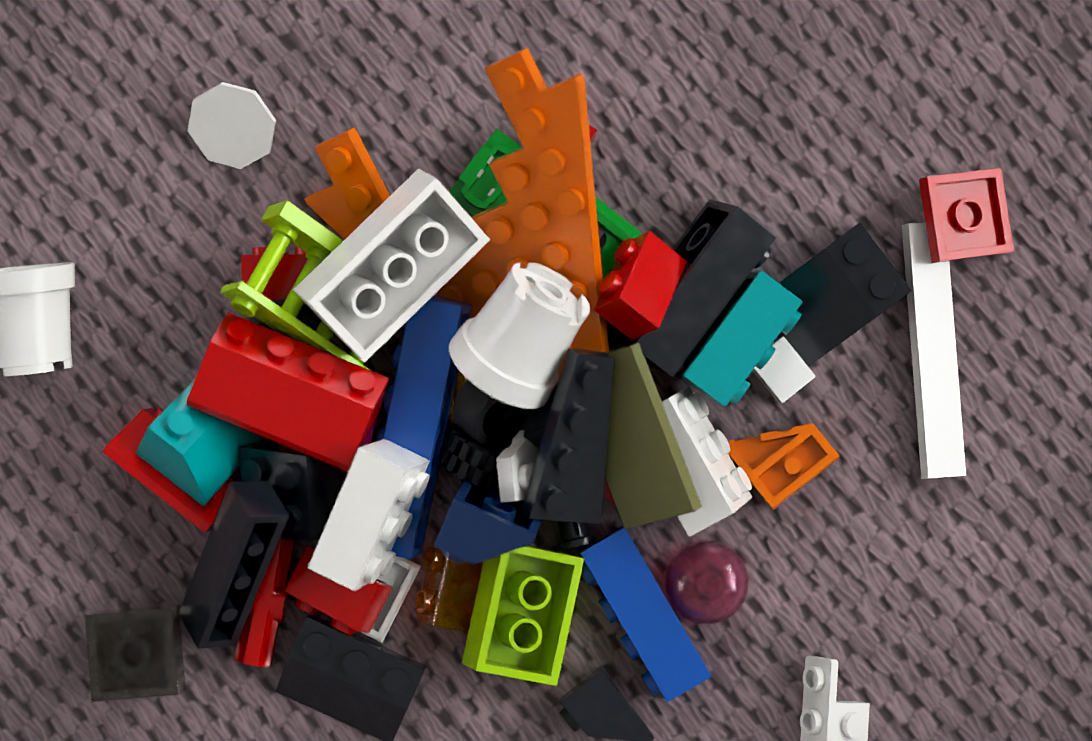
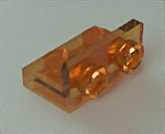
M433 537L431 546L426 550L424 556V569L426 572L423 586L415 598L416 620L432 627L468 632L484 561L476 564L467 561L465 563L454 562L446 558L442 554L441 549L434 547L437 537Z

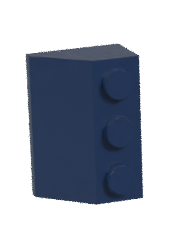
M465 479L452 501L434 547L441 549L442 554L454 562L465 563L467 561L476 564L532 544L542 520L529 519L521 512L524 500L501 502L500 491H496L494 488H491V490L485 489L481 484L473 485L470 483V480Z

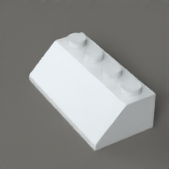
M418 168L293 291L362 361L366 362L490 239L437 178Z

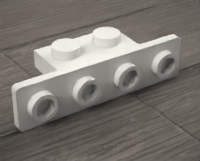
M806 656L800 741L868 740L870 703L836 701L838 661L836 659L818 656Z

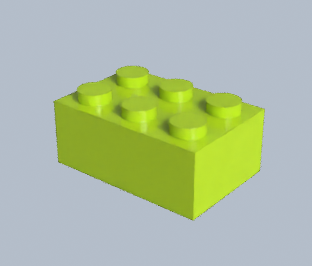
M527 545L485 560L482 566L462 664L479 672L557 686L584 558Z

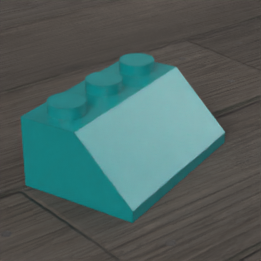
M762 270L751 272L744 281L746 285L741 295L732 303H728L719 314L720 321L715 330L709 336L702 337L693 349L694 356L689 365L681 372L675 373L676 377L719 406L726 407L729 401L736 404L750 386L746 378L755 366L761 370L767 364L776 350L771 344L780 332L787 335L802 315L797 309L803 301Z
M194 379L147 428L135 453L204 507L239 469V447L266 438L186 405L187 398L195 381Z

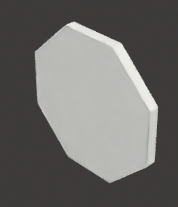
M222 82L193 99L188 133L207 160L242 169L270 153L276 119L256 91Z

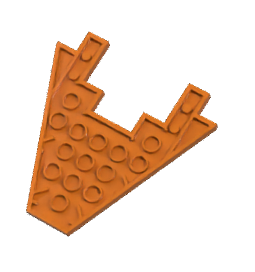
M525 48L484 68L523 145L522 148L501 156L489 164L507 202L471 217L490 241L433 296L472 304L470 318H474L504 281L515 263L520 262V268L525 269L529 262L537 263L554 270L573 284L569 291L577 300L583 294L589 303L590 312L569 348L607 353L609 352L607 321L594 311L601 295L599 287L603 277L585 78L581 72L547 88L528 48ZM355 127L329 138L314 147L333 184L304 198L306 204L344 240L390 197ZM567 353L558 368L559 378L557 383H559Z

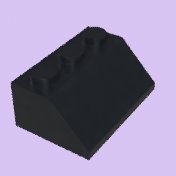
M309 614L306 616L291 649L275 692L383 741H393L427 666L355 633L352 636L332 627L330 622Z

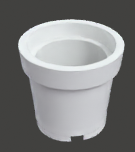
M74 262L0 268V368H3L4 376L54 371L53 362L59 361L64 362V369L73 367L70 329V288L75 287Z
M520 262L515 263L504 281L477 316L466 320L449 342L450 356L460 372L488 395L520 408L535 409L542 407L547 403L559 378L558 368L590 312L589 303L583 294L577 300L569 291L573 284L554 270L529 262L525 269L520 268Z

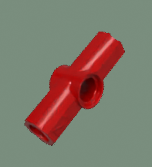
M281 537L279 539L237 642L234 657L236 662L268 668L272 665L279 624L283 623L286 611H283L286 595L289 596V594L284 592L288 582L295 540Z

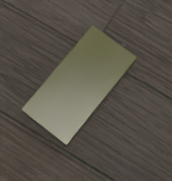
M639 342L607 352V354L614 358L605 478L625 529L695 512L702 505Z

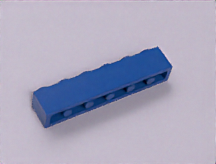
M432 296L402 325L405 327L403 342L397 345L393 356V368L397 369L394 385L389 386L384 401V408L389 411L386 427L383 426L380 429L377 441L386 439L430 460L425 473L430 475L428 484L420 498L414 497L408 511L413 514L409 528L403 537L397 536L391 550L396 553V556L409 560L422 553L441 461L439 457L444 446L459 372L450 356L449 342L464 322L470 318L472 304Z

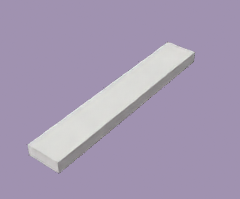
M908 223L902 225L906 283L912 290L907 294L921 479L966 476L949 261L931 263L926 224Z

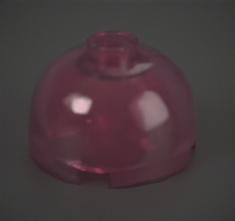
M698 540L684 545L672 556L665 571L664 589L669 603L681 617L696 624L714 625L730 619L741 609L748 595L749 575L744 561L733 548L718 541Z

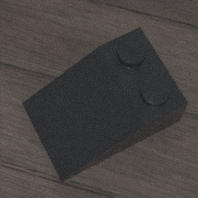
M859 222L779 282V284L803 302L797 309L802 315L796 325L787 335L780 332L778 336L779 338L784 336L809 367L912 290Z

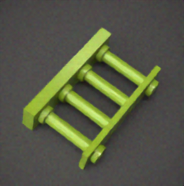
M288 200L268 206L261 221L272 228L273 238L247 284L243 281L223 286L220 293L232 301L231 307L242 315L256 317L278 333L370 370L363 365L364 361L352 350L348 355L330 342L334 332L321 321L316 331L296 319L304 301L293 289L330 255L343 240ZM295 244L306 252L305 256L308 260L283 306L279 307L263 296L262 292L288 245Z

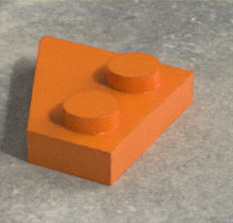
M813 423L795 426L784 431L776 430L762 433L760 436L746 439L728 440L730 446L728 454L737 467H741L745 471L750 483L772 510L776 509L840 458L839 454Z

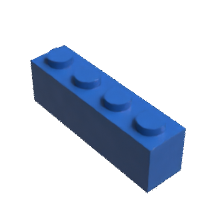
M624 526L580 551L582 558H584L582 575L589 586L596 582L598 583L605 595L598 602L610 623L619 619L627 634L622 636L620 640L632 660L639 656L643 660L648 672L641 676L654 697L662 693L668 703L712 677Z

